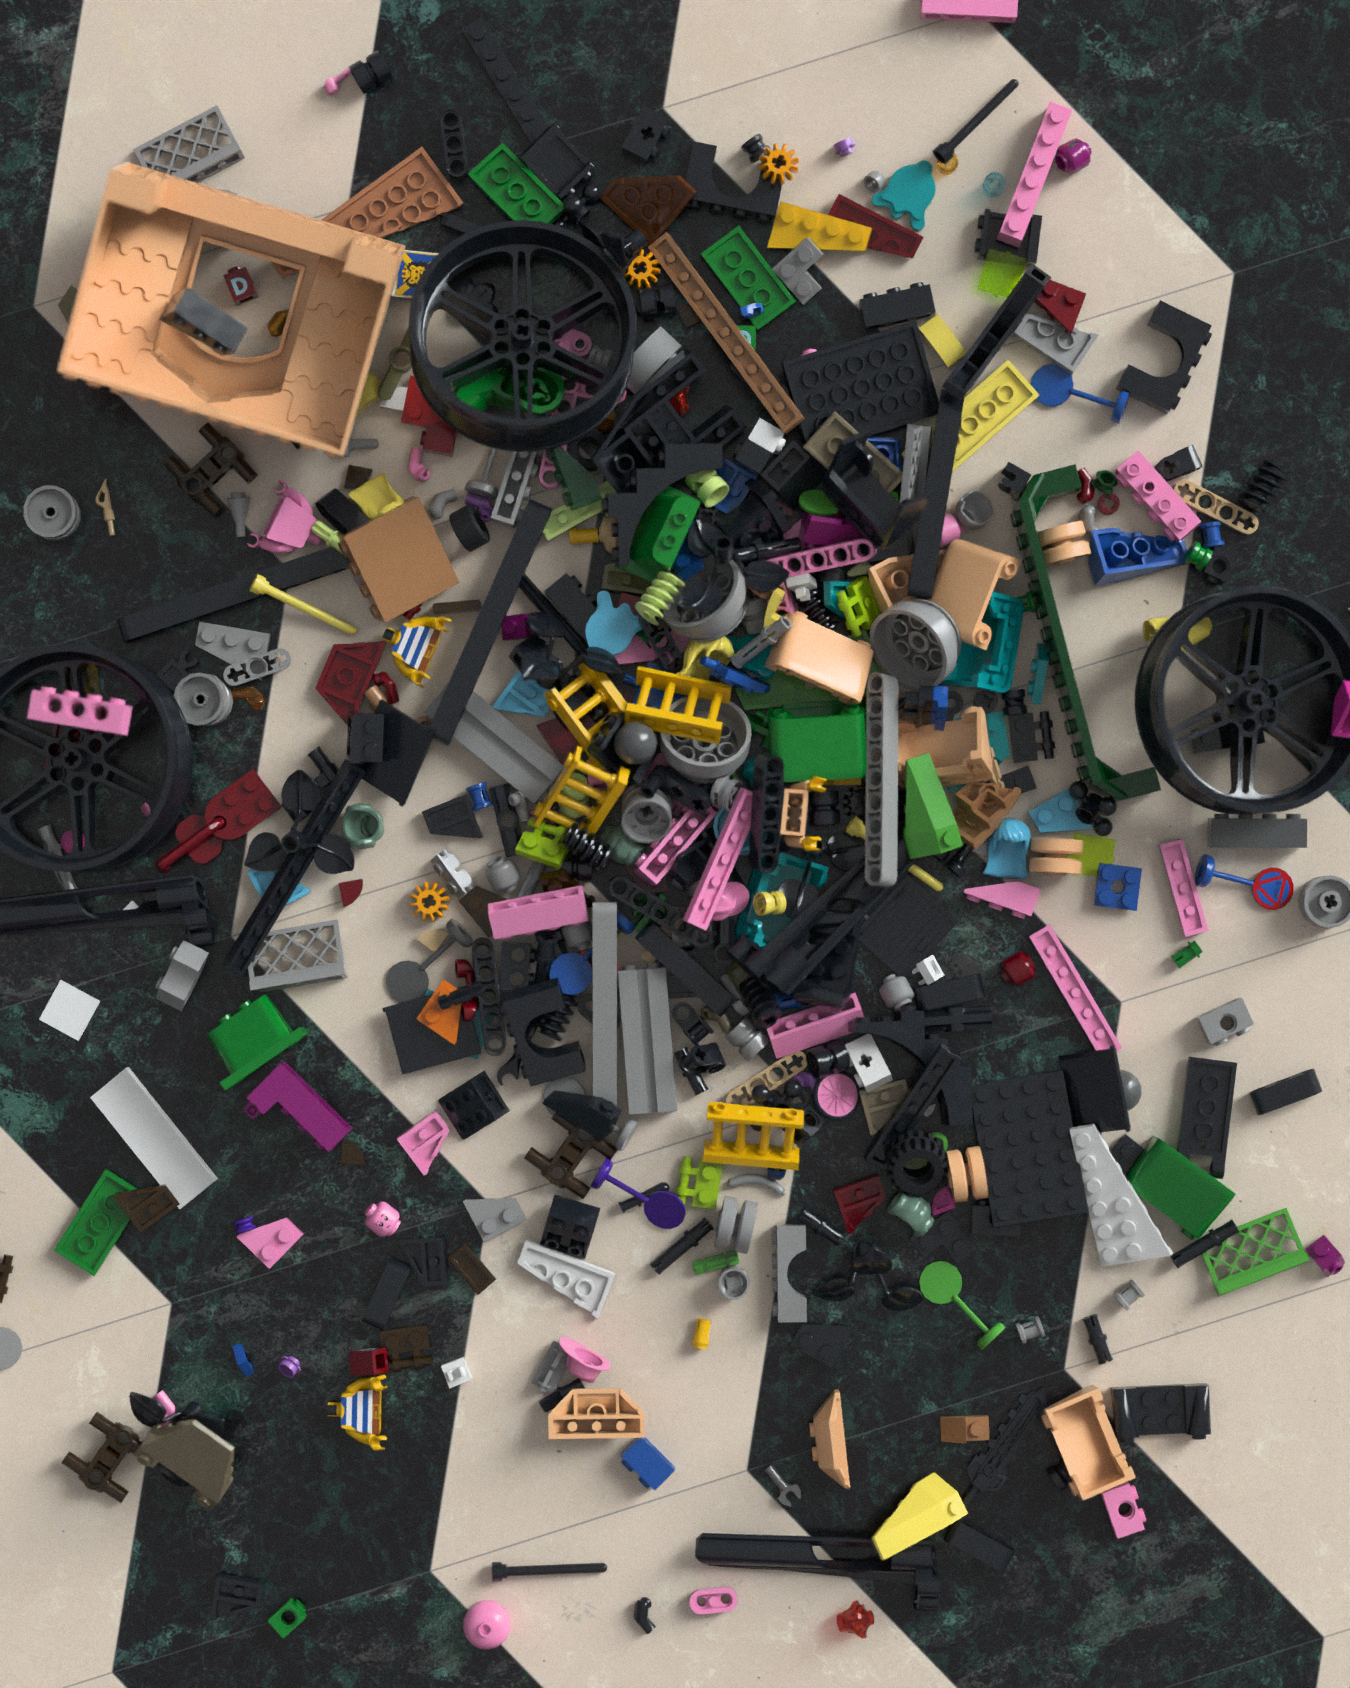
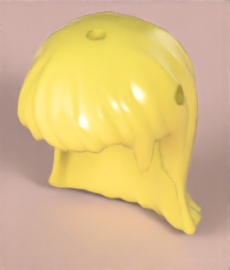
M385 472L370 479L348 494V497L359 505L362 513L370 520L405 503L389 484Z
M726 636L710 642L691 640L684 652L683 668L676 674L709 680L711 670L700 665L701 658L706 656L727 665L731 661L730 657L734 655V649L730 640Z

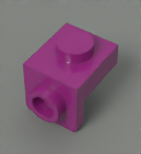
M529 614L506 616L501 626L502 640L524 639L534 635L535 633L529 629L526 622Z
M1325 1235L1305 1249L1326 1277L1340 1272L1345 1264L1343 1256Z

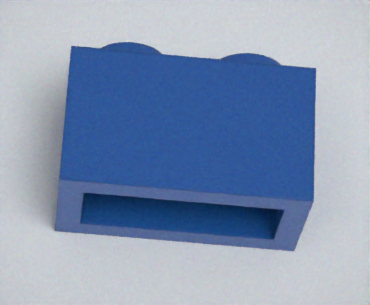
M646 1437L636 1438L621 1453L623 1458L621 1463L630 1472L635 1470L640 1475L638 1480L647 1489L652 1487L656 1490L675 1471V1466Z

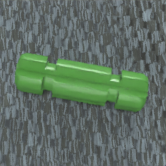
M733 1250L727 1252V1255L722 1253L706 1257L704 1261H701V1259L692 1262L694 1273L698 1275L705 1273L704 1270L710 1272L725 1268L727 1264H730V1266L737 1265L739 1258L737 1252Z

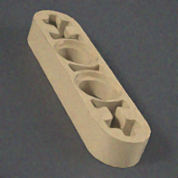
M1181 480L1173 487V490L1188 507L1215 521H1220L1221 524L1240 534L1250 535L1258 528L1259 521L1254 514L1191 481ZM1188 486L1187 491L1191 494H1194L1195 490L1199 491L1193 503L1189 501L1192 499L1191 496L1187 494L1183 497L1180 496L1178 487ZM1203 495L1211 499V506L1207 509L1200 507L1198 503L1199 498ZM1224 506L1231 508L1233 513L1232 517L1228 520L1220 516V509ZM1238 512L1241 513L1240 519L1244 521L1248 518L1251 519L1250 524L1253 525V528L1249 527L1245 530L1243 529L1244 524L1239 521L1236 522V525L1232 524Z
M798 1051L783 1056L731 1090L726 1096V1103L730 1104L733 1100L731 1097L733 1094L737 1096L743 1094L744 1092L741 1088L744 1086L747 1093L751 1096L750 1084L755 1080L761 1081L769 1090L775 1089L806 1068V1055ZM793 1055L797 1057L802 1056V1066L799 1068L796 1065L792 1066L789 1069L793 1072L788 1075L786 1068L781 1062L785 1060L788 1065L793 1061ZM775 1067L781 1068L784 1072L783 1078L779 1081H774L770 1077V1071ZM747 1096L741 1100L742 1105H750L755 1102L753 1099L748 1101Z

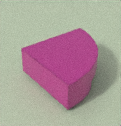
M948 1185L941 1187L933 1197L931 1205L933 1216L956 1208Z

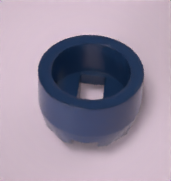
M767 1168V1174L771 1180L779 1181L786 1174V1169H779V1172H775L774 1169L776 1168Z

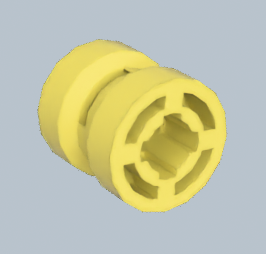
M782 891L758 892L754 896L753 907L759 916H766L770 913L780 915L786 909V898Z

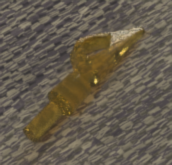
M88 664L89 668L86 669L89 682L84 688L85 694H90L89 688L93 687L95 695L100 696L97 667L94 664Z

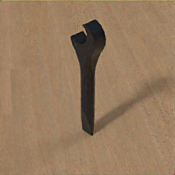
M540 1015L531 1020L525 1030L530 1040H532L538 1028L536 1023L542 1020ZM515 1052L510 1060L497 1072V1080L500 1085H503L502 1078L505 1074L514 1075L516 1080L519 1078V1068L522 1059H517Z

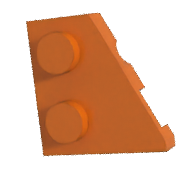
M443 979L416 1019L455 1045L462 1003L455 1006L452 1004L450 1008L445 1010L440 1008L437 998L445 994L448 996L450 992L458 990Z

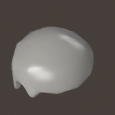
M978 491L967 492L959 499L955 509L958 520L972 530L984 526L993 513L990 501L984 494Z

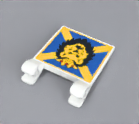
M405 250L391 297L412 299L417 282L423 271L438 253Z

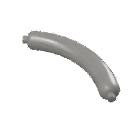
M759 1174L739 1175L729 1179L728 1184H726L727 1187L731 1188L743 1184H759L771 1189L778 1196L785 1195V1189L779 1183Z

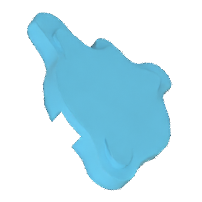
M607 591L598 592L597 609L586 624L585 633L588 647L603 648L612 655L622 653L631 643L633 636L642 630L638 622L639 616H635L627 603L621 604L619 608H614L610 594Z

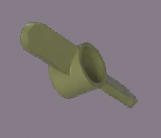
M409 327L400 346L395 347L390 352V366L378 389V397L382 400H389L392 397L402 374L412 369L410 362L404 367H398L393 363V358L397 353L405 352L410 356Z

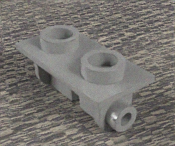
M446 848L431 860L434 871L443 877L450 893L456 895L458 899L474 888L472 884L474 881L465 869L458 873L454 870L461 864L452 851L449 852Z
M553 1340L532 1381V1384L538 1386V1389L551 1394L554 1392L567 1367L568 1354L561 1348L558 1342Z

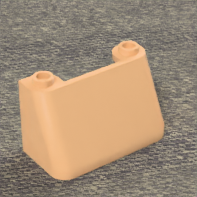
M955 539L949 544L934 582L932 597L928 601L939 605L951 616L958 627L961 643L987 650L992 633L990 627L981 622L998 577L1006 580L1012 579L1018 571L1021 560L962 539Z
M794 611L793 614H785L790 620L792 628L781 635L772 646L764 667L774 672L778 669L785 672L788 676L793 675L831 692V695L834 697L840 696L838 701L844 704H859L864 695L874 654L871 644L862 640L856 642L812 622L802 612Z
M970 706L966 708V710L962 711L960 720L945 722L944 731L934 730V724L921 725V727L915 728L914 721H904L903 717L899 718L898 785L905 790V760L925 753H929L942 787L991 779L993 777V766L986 716L982 707Z
M1094 1385L1085 1387L1043 1410L1044 1415H1041L1046 1429H1051L1072 1480L1069 1483L1073 1495H1078L1081 1500L1088 1499L1136 1478L1132 1467H1128L1125 1454L1120 1449L1106 1415V1408L1104 1404L1100 1403L1103 1400L1100 1389Z

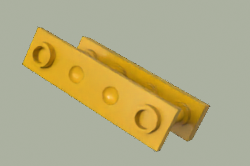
M583 662L578 666L581 670V675L560 692L554 688L546 691L543 695L546 698L547 705L553 711H556L587 753L591 765L600 770H605L606 768L587 751L591 743V737L599 731L603 724L602 720L586 731L579 719L601 701L609 708V713L618 711L625 713L627 702L606 673L594 671ZM585 683H590L595 689V695L572 712L564 700Z
M638 666L636 685L641 686L637 703H627L624 725L629 722H641L649 726L652 731L719 745L723 722H718L717 717L721 703H730L732 686L721 682H712ZM651 688L665 691L660 709L646 707ZM674 693L688 695L683 714L669 711ZM697 698L712 700L707 719L693 716Z
M577 746L573 754L569 753L563 764L565 767L544 801L537 803L533 815L536 816L534 826L539 827L544 817L567 828L574 822H577L551 810L550 808L555 801L586 815L587 820L585 823H580L579 830L586 827L588 829L587 835L590 833L595 834L626 787L630 770L621 766L616 774L604 772L579 760L582 747ZM574 769H577L607 783L608 787L606 790L602 789L600 791L570 776ZM564 785L596 799L597 805L589 807L560 792Z
M708 1102L707 1121L714 1122L712 1140H704L703 1162L798 1170L799 1148H794L793 1143L795 1128L803 1129L804 1110ZM723 1122L738 1123L736 1142L721 1141ZM747 1124L762 1125L760 1144L745 1143ZM771 1126L786 1127L783 1147L769 1145Z

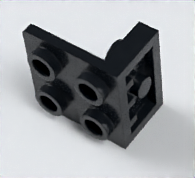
M485 1070L438 1100L463 1140L510 1111Z

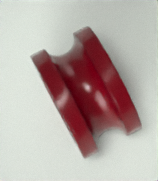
M1114 493L1111 495L1103 494L1097 502L1098 510L1104 515L1115 513L1120 505L1119 499ZM1108 497L1109 501H1114L1115 505L1111 506L1112 510H1109L1108 507L1103 508L1104 498Z

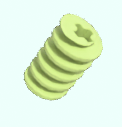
M660 571L657 574L658 579H654L651 582L652 586L646 589L647 594L641 596L642 602L635 604L638 613L654 625H658L655 617L664 618L660 611L661 609L669 611L670 608L666 602L672 604L675 602L671 595L679 596L681 594L677 586L681 588L685 586V583L678 577L664 571Z

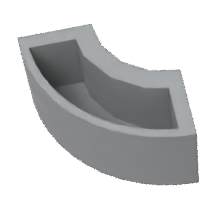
M661 326L634 352L631 376L627 385L634 394L669 360L676 356V352L681 347Z
M184 940L179 948L175 946L169 956V959L172 960L165 977L161 975L155 986L158 989L156 999L182 1011L201 975L209 953Z

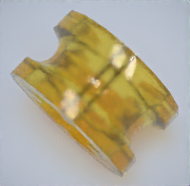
M953 153L952 160L954 163L951 164L950 169H946V165L943 167L941 162L937 160L938 171L945 175L954 173L958 166L956 154Z

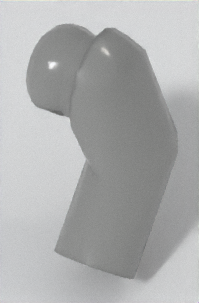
M453 488L434 495L428 506V512L433 519H439L443 516L442 509L445 503L458 500L455 489Z
M515 791L510 794L508 801L510 805L515 806L518 821H528L530 815L524 793Z

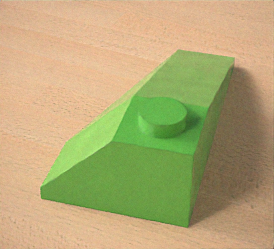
M929 753L905 760L906 805H904L905 828H903V838L909 859L940 854L963 846L955 817Z

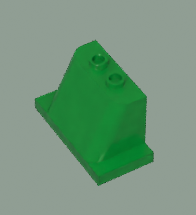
M670 486L665 488L646 508L638 522L630 546L629 566H618V569L649 583L654 579H658L657 574L660 571L669 573L701 500Z
M267 994L252 1003L250 1000L244 1002L238 1007L239 1012L234 1016H231L230 1013L218 1021L220 1025L207 1034V1037L230 1073V1076L220 1082L224 1090L231 1089L265 1063L309 1035L304 1026L292 1031Z

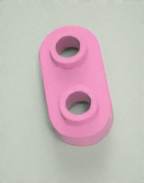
M575 329L562 335L561 339L553 341L555 344L582 358L586 357L592 349L590 337ZM577 341H583L585 345L583 348H577L575 344Z
M727 1586L697 1589L691 1594L689 1604L692 1611L700 1615L729 1612L737 1604V1595L732 1588ZM726 1594L730 1599L728 1602H723L720 1599L721 1596ZM704 1597L706 1602L700 1605L697 1603V1599Z

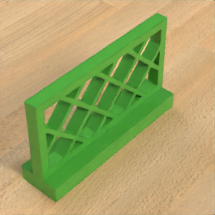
M1287 1208L1237 1226L1239 1231L1248 1228L1246 1234L1242 1232L1237 1233L1244 1237L1239 1249L1227 1245V1240L1222 1242L1217 1258L1208 1255L1207 1252L1202 1254L1218 1297L1310 1261L1303 1249ZM1284 1215L1287 1222L1284 1232L1271 1227L1275 1217ZM1270 1220L1268 1225L1262 1223L1264 1221ZM1260 1225L1266 1228L1261 1241L1249 1236L1252 1226ZM1288 1228H1289V1230H1290L1292 1236L1289 1235V1234H1286L1287 1231H1288ZM1269 1230L1282 1235L1277 1248L1264 1242ZM1287 1237L1294 1240L1298 1250L1291 1253L1281 1250L1280 1247L1284 1238ZM1246 1239L1260 1244L1255 1256L1242 1251ZM1262 1246L1275 1250L1272 1260L1266 1262L1258 1258ZM1224 1247L1237 1252L1233 1265L1220 1260ZM1278 1252L1284 1254L1283 1256L1276 1258ZM1240 1254L1253 1259L1250 1269L1242 1270L1235 1266ZM1210 1259L1215 1261L1214 1266H1212ZM1256 1261L1263 1263L1254 1267ZM1218 1263L1231 1268L1228 1277L1219 1281L1215 1274ZM1233 1270L1239 1271V1273L1232 1275Z

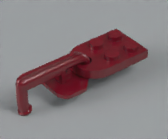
M252 769L212 798L206 807L205 816L191 815L177 826L175 834L180 844L156 862L157 870L160 873H167L170 870V865L186 853L196 863L205 864L220 854L223 840L230 841L241 838L281 809L282 806L256 771Z

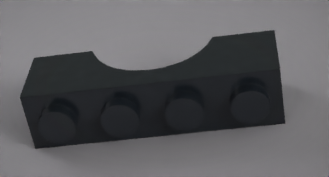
M534 634L516 645L509 658L521 672V659L523 655L530 651L537 652L546 659L548 644L545 640ZM551 653L550 660L559 663L560 670L562 671L564 669L562 662ZM566 673L563 679H557L554 688L560 692L573 682L575 678ZM579 688L564 701L573 712L590 697ZM593 709L581 717L579 721L581 722L587 718ZM552 711L566 731L569 730L556 711Z

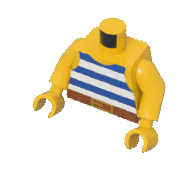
M430 616L413 618L408 623L402 624L400 632L387 627L383 634L382 640L394 645L391 654L394 656L393 661L403 676L412 680L421 688L425 687L421 684V680L424 677L430 679L426 672L442 632L448 633L450 631L444 628V624L447 621L452 622L449 618L443 616L438 618Z
M385 1375L362 1377L347 1386L346 1391H343L341 1394V1402L327 1403V1417H341V1428L345 1429L348 1435L360 1443L371 1446L373 1450H385L384 1447L380 1446L379 1441L387 1440L386 1436H376L381 1432L382 1390L388 1388V1386H382L380 1382L381 1379L386 1378Z

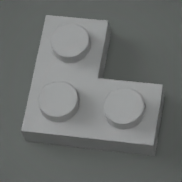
M809 237L805 238L772 268L803 305L822 289L808 273L807 269L824 254Z

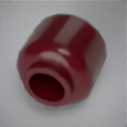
M1017 951L1002 961L1003 970L1000 973L1007 984L1012 982L1014 986L1019 987L1035 977L1034 971L1037 970V967L1028 953L1024 954L1021 951Z

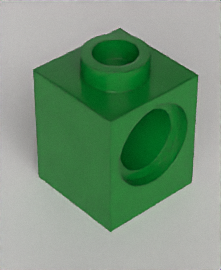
M290 1598L267 1621L284 1639L305 1620L307 1616L305 1613L306 1608L299 1600L294 1601ZM283 1612H293L295 1620L292 1622L286 1621L283 1618Z

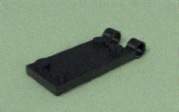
M1188 1057L1177 1151L1187 1159L1190 1158V1153L1212 1156L1210 1175L1217 1179H1223L1237 1063ZM1200 1142L1205 1143V1147L1203 1149L1199 1147Z

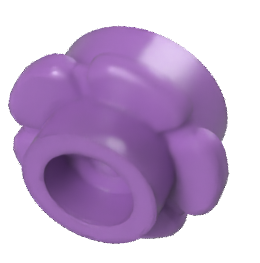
M851 137L834 144L836 150L834 153H840L841 157L854 152L853 147L856 143H853Z
M281 1357V1362L278 1365V1370L281 1374L288 1378H293L294 1375L300 1373V1363L295 1357Z

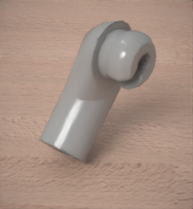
M1092 505L1084 506L1079 513V520L1083 521L1085 531L1089 535L1091 531L1101 529L1094 523L1096 510Z

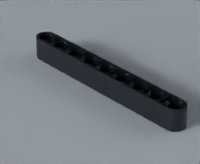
M941 389L924 493L928 491L931 496L920 516L907 593L908 596L931 599L964 403V398L960 401L958 398L949 395L945 389Z

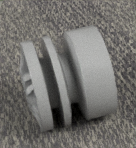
M643 779L638 785L628 786L622 794L621 824L623 830L630 839L639 843H653L661 840L668 834L672 824V798L659 789L651 799L642 796L640 789L648 779Z

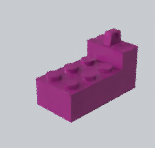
M286 1062L280 1063L247 1097L249 1102L243 1109L251 1119H255L260 1114L264 1115L270 1112L280 1103L281 1105L278 1108L287 1117L293 1116L298 1121L296 1126L304 1134L310 1133L315 1138L313 1143L321 1151L327 1150L329 1152L334 1149L353 1129Z

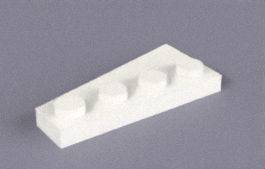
M527 1239L517 1264L542 1281L544 1280L552 1285L555 1290L565 1294L574 1303L584 1307L599 1319L616 1273Z

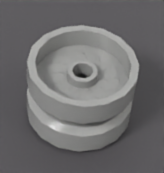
M44 485L28 495L24 504L23 516L27 526L35 534L49 541H60L70 537L77 530L81 521V510L77 500L69 492L55 485ZM54 508L55 514L51 517L48 516V514L52 513V509Z
M205 673L190 674L183 678L175 688L174 698L182 709L187 723L206 727L214 726L224 721L231 712L233 705L232 691L228 684L218 676Z
M1333 875L1315 877L1308 881L1301 889L1298 899L1299 910L1304 919L1313 926L1321 928L1339 927L1348 922L1350 919V884L1343 878ZM1324 898H1329L1330 904L1326 906L1327 903L1324 901Z
M724 1197L722 1209L718 1213L714 1247L726 1250L730 1245L732 1236H735V1252L748 1253L758 1202L745 1200L742 1204L741 1212L738 1214L737 1198Z

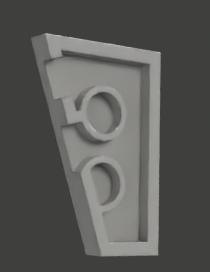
M1026 314L1013 333V336L1072 375L1098 337V334L1091 332L1089 334L1074 328L1071 336L1064 332L1065 328L1062 325Z
M199 622L195 645L229 664H234L268 652L271 634ZM259 660L253 661L250 666L251 671L254 674L262 673L264 664ZM246 663L242 664V667L244 668V670L242 671L247 673Z

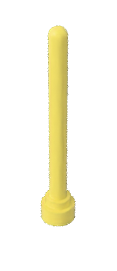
M259 574L255 576L249 589L250 592L257 595L259 593L270 595L350 635L356 634L357 628L269 585L270 582L266 581L265 577Z
M854 816L844 831L852 837L856 836L858 838L860 836L865 840V825L861 819ZM913 864L908 869L909 872L934 890L941 891L943 889V884L916 864Z

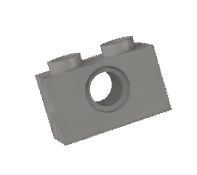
M1236 998L1196 1017L1207 1044L1214 1043L1215 1046L1227 1042V1037L1234 1033L1240 1036L1249 1032V1026L1254 1025L1242 998ZM1225 1016H1228L1232 1022L1227 1030L1222 1029L1220 1026V1021Z

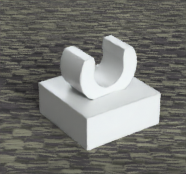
M809 573L786 579L787 588L796 594V598L800 599L801 602L810 600L809 590L817 588L816 579Z
M933 955L917 963V967L912 970L913 974L920 972L923 976V979L918 982L919 985L925 983L929 985L944 976Z
M464 1356L441 1365L449 1388L472 1380Z

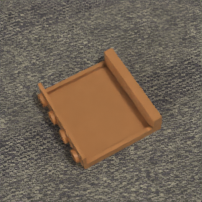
M411 496L405 499V503L347 534L337 535L340 540L338 546L343 555H347L351 562L348 564L349 569L354 577H358L361 583L359 589L364 598L368 597L372 605L369 607L372 616L385 623L460 583L419 497Z

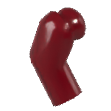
M1083 467L1078 470L1082 487L1081 492L1077 493V499L1080 503L1085 504L1094 498L1095 488L1091 486L1092 477Z
M384 671L374 674V684L384 686L388 703L394 704L399 702L396 684Z

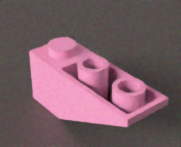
M1017 881L963 889L962 893L967 894L966 899L979 903L981 899L990 902L988 905L990 908L1002 911L1004 907L1012 910L1011 915L1025 919V916H1032L1041 889Z

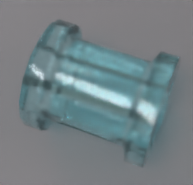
M991 172L986 176L982 185L984 194L992 198L998 197L1005 187V178L1001 173ZM997 181V187L991 189L990 184Z

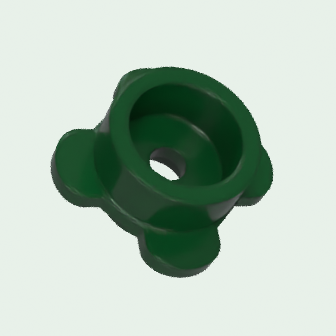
M1107 470L1098 471L1096 479L1091 481V486L1105 495H1111L1113 492L1112 488L1118 484L1115 475Z

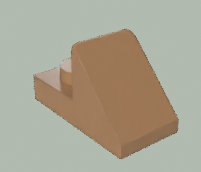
M989 1416L940 1417L941 1441L967 1444V1441L989 1440Z

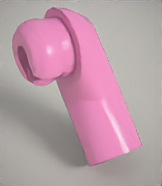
M163 1390L153 1397L166 1409L165 1417L175 1413V1405ZM161 1421L160 1426L164 1427L166 1423Z

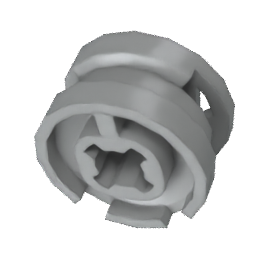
M727 775L718 777L710 794L712 805L718 808L722 807L723 810L730 812L740 787L744 788L743 782L738 779L731 780Z

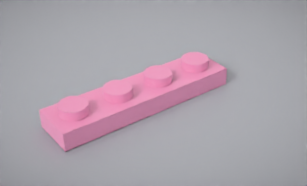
M1183 838L1160 844L1159 849L1184 937L1208 931Z

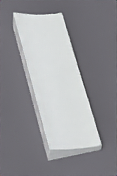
M129 1067L122 1070L90 1097L160 1185L166 1184L180 1203L177 1206L179 1209L183 1208L218 1179Z

